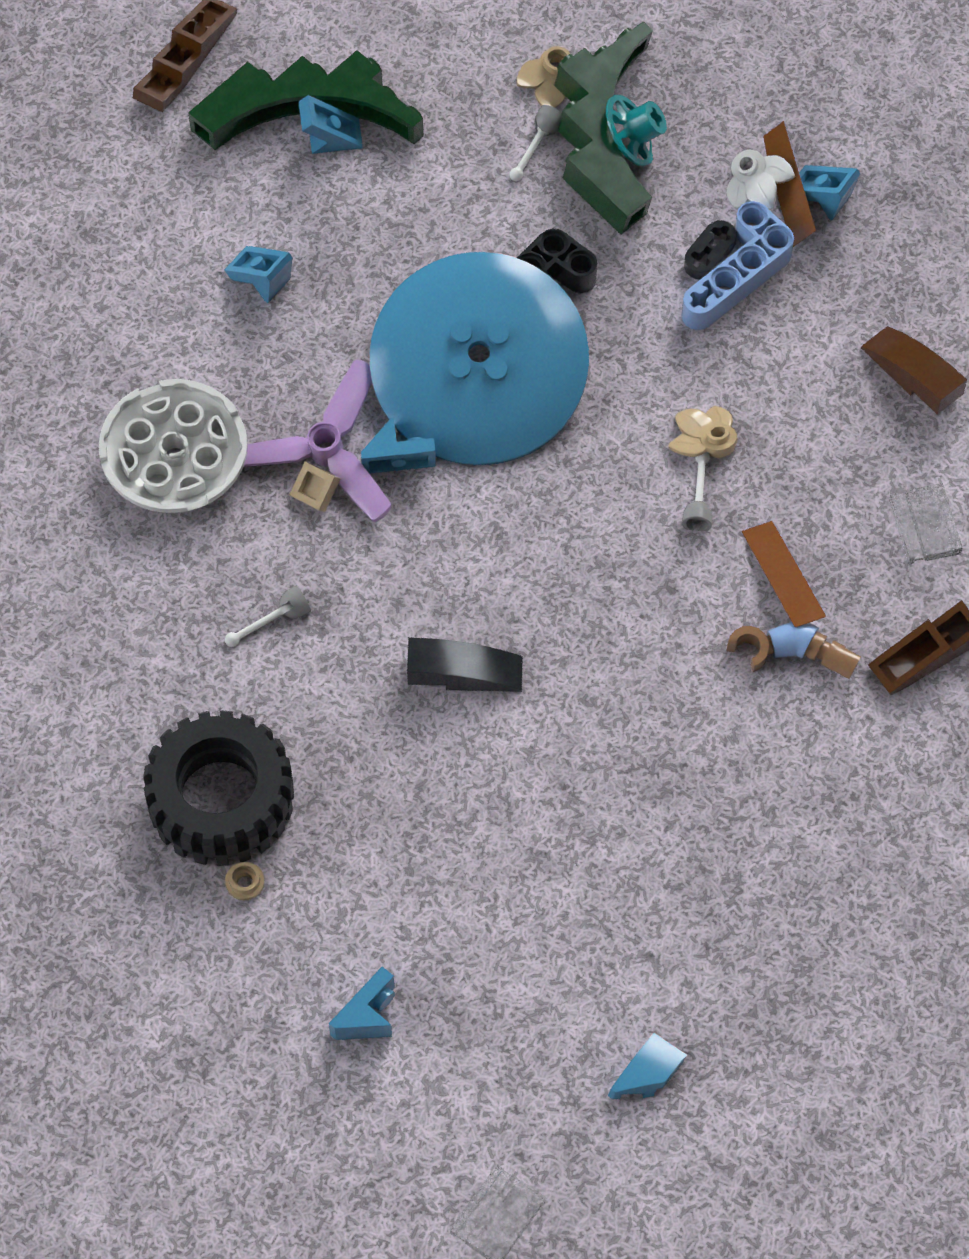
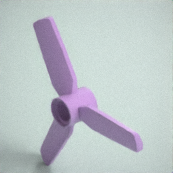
M362 360L353 361L323 414V422L313 425L308 431L307 438L295 436L248 444L244 467L300 462L312 457L315 463L320 466L329 467L331 474L341 478L338 485L371 521L377 522L384 518L391 510L390 501L357 457L343 449L341 439L352 430L372 385L370 364ZM324 442L333 443L331 446L327 448L318 447L320 444Z

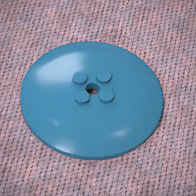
M468 252L441 258L417 270L405 279L386 301L378 316L369 352L371 379L376 397L388 420L394 418L395 429L406 440L412 437L434 438L435 456L437 458L468 465H491L516 460L533 453L552 440L565 427L577 409L585 390L589 368V347L584 324L577 308L562 287L542 270L523 260L490 252ZM476 345L485 346L490 352L489 357L483 362L471 360L468 353L472 347Z

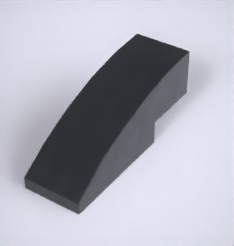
M408 637V685L446 686V690L522 692L523 656L460 641Z

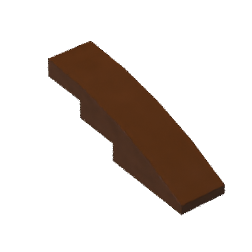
M202 0L172 29L171 41L153 58L152 70L133 87V99L163 112L186 87L236 16L237 8L220 0Z

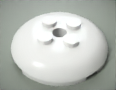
M191 380L159 381L160 385L148 387L141 391L138 388L113 407L105 419L100 433V461L104 474L112 487L131 503L159 513L189 512L214 502L229 490L237 480L247 457V433L234 404L216 389ZM170 449H181V451L177 453H170V455H167V451H169Z

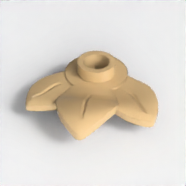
M554 46L543 52L540 59L527 61L518 72L517 86L535 89V97L540 106L550 105L554 108L559 106L565 99V96L554 86L558 70L551 63H560L565 56L570 54L569 51L563 47Z
M713 406L704 413L699 409L691 408L680 411L675 415L676 424L682 434L669 443V449L673 452L689 457H697L708 452L712 457L723 458L734 451L738 438L735 429L732 427V415L726 409Z

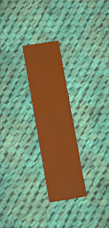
M783 121L765 134L763 138L767 156L778 155L784 158L790 164L795 174V177L790 181L776 183L777 197L785 225L790 228L794 235V247L814 233L816 228Z
M773 521L743 530L742 533L794 627L827 617Z

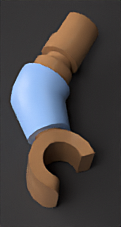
M792 621L768 630L767 636L759 628L742 626L730 635L726 650L735 652L736 648L743 643L753 644L759 653L751 659L752 672L761 669L770 654L774 658L797 656L803 659L806 656L813 661L816 658L821 659L822 666L848 679L852 676L861 659V656L846 649V646L835 640L832 643L827 642V636L818 632L819 627L811 623L794 627Z

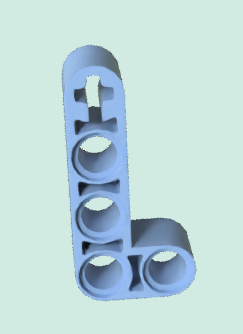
M746 202L738 209L735 229L737 231V239L744 246L685 292L681 316L684 324L690 329L703 330L712 325L785 267L791 260L794 243L793 232L760 202ZM747 223H754L756 226H751ZM771 246H780L782 248L777 249ZM746 266H753L756 269H748ZM725 286V287H729L730 289H729V290H723V289H720L719 287Z

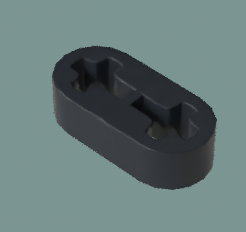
M724 220L710 223L687 250L684 259V269L691 278L702 279L721 264L732 252L736 245L737 231L731 223ZM727 234L726 240L722 239L715 247L713 246L715 235ZM706 253L708 254L706 265L694 266V259L699 261Z

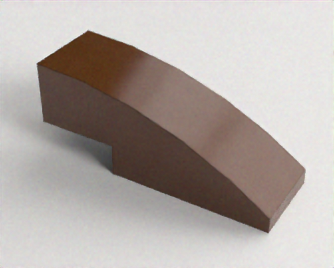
M887 326L861 346V349L910 396L915 393L937 415L964 394L967 379L934 351L901 331Z
M961 600L933 622L929 619L868 664L890 695L909 687L969 650V609Z

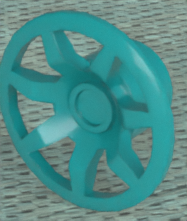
M617 94L608 99L606 105V118L615 143L633 164L641 167L649 165L653 161L651 140L664 134L667 130V123L662 110L653 101H648L637 107L623 95ZM614 103L616 104L617 111L613 110ZM614 123L623 125L624 129L617 133ZM628 137L630 142L626 149L621 140ZM648 141L650 142V149H649V151H648V148L646 147V142H648ZM638 153L644 160L637 158Z

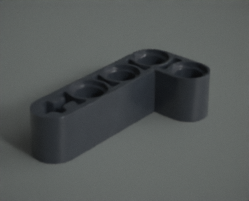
M552 228L544 231L517 257V259L539 268L553 280L556 279L575 293L588 292L596 284V256L560 229ZM556 250V251H559V252H558V253H550V252H548V251ZM582 270V271H585L586 273L581 274V273H576L575 271Z

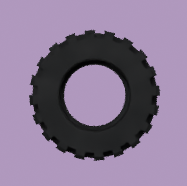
M221 710L220 716H210V711L198 713L199 719L192 722L186 717L177 722L178 730L173 732L171 729H168L160 736L162 746L155 745L152 747L148 755L150 764L144 768L143 779L145 787L143 789L153 827L158 829L159 837L166 845L173 843L175 853L183 858H186L189 852L192 853L195 863L206 865L208 858H216L217 866H228V858L238 856L240 862L250 860V851L257 848L262 854L270 848L269 838L274 836L279 839L285 830L284 819L290 820L294 785L290 760L286 757L285 747L280 739H273V733L270 728L265 724L255 727L254 718L242 714L240 719L233 717V711ZM211 763H234L247 769L254 776L256 787L251 796L242 805L227 812L209 813L198 810L187 803L183 797V787L188 778L201 767Z

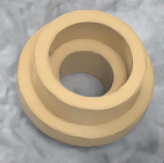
M237 863L226 874V889L232 897L238 900H251L257 897L263 890V872L253 863ZM247 876L252 879V883L248 887H241L238 885V880L241 877Z

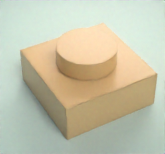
M304 462L289 495L319 511L325 512L341 478L311 463Z

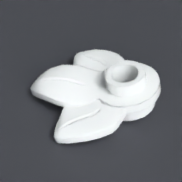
M744 150L737 154L732 161L731 172L733 177L727 186V197L736 209L748 201L760 202L771 210L774 208L776 201V183L792 180L795 177L794 171L790 164L778 155L763 157L756 150ZM753 162L750 169L743 170L745 164Z

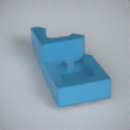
M653 1033L614 1083L608 1097L620 1099L623 1094H642L643 1098L654 1096L656 1090L662 1089L677 1072L687 1055Z

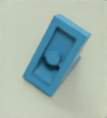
M309 95L299 101L302 131L310 135L312 154L363 148L359 118Z
M805 165L799 172L807 201L819 202L828 219L832 221L851 197L860 176L857 168Z
M246 246L224 271L233 281L253 284L264 301L269 303L290 280L293 257L289 252Z
M391 418L361 451V464L369 474L436 467L434 438L412 437L405 441L397 442L394 418Z
M382 966L329 1022L330 1035L335 1040L392 1037L391 1024L379 1015L375 1009L377 1008L379 1011H382L393 1000L395 992L392 991L395 988L394 975Z

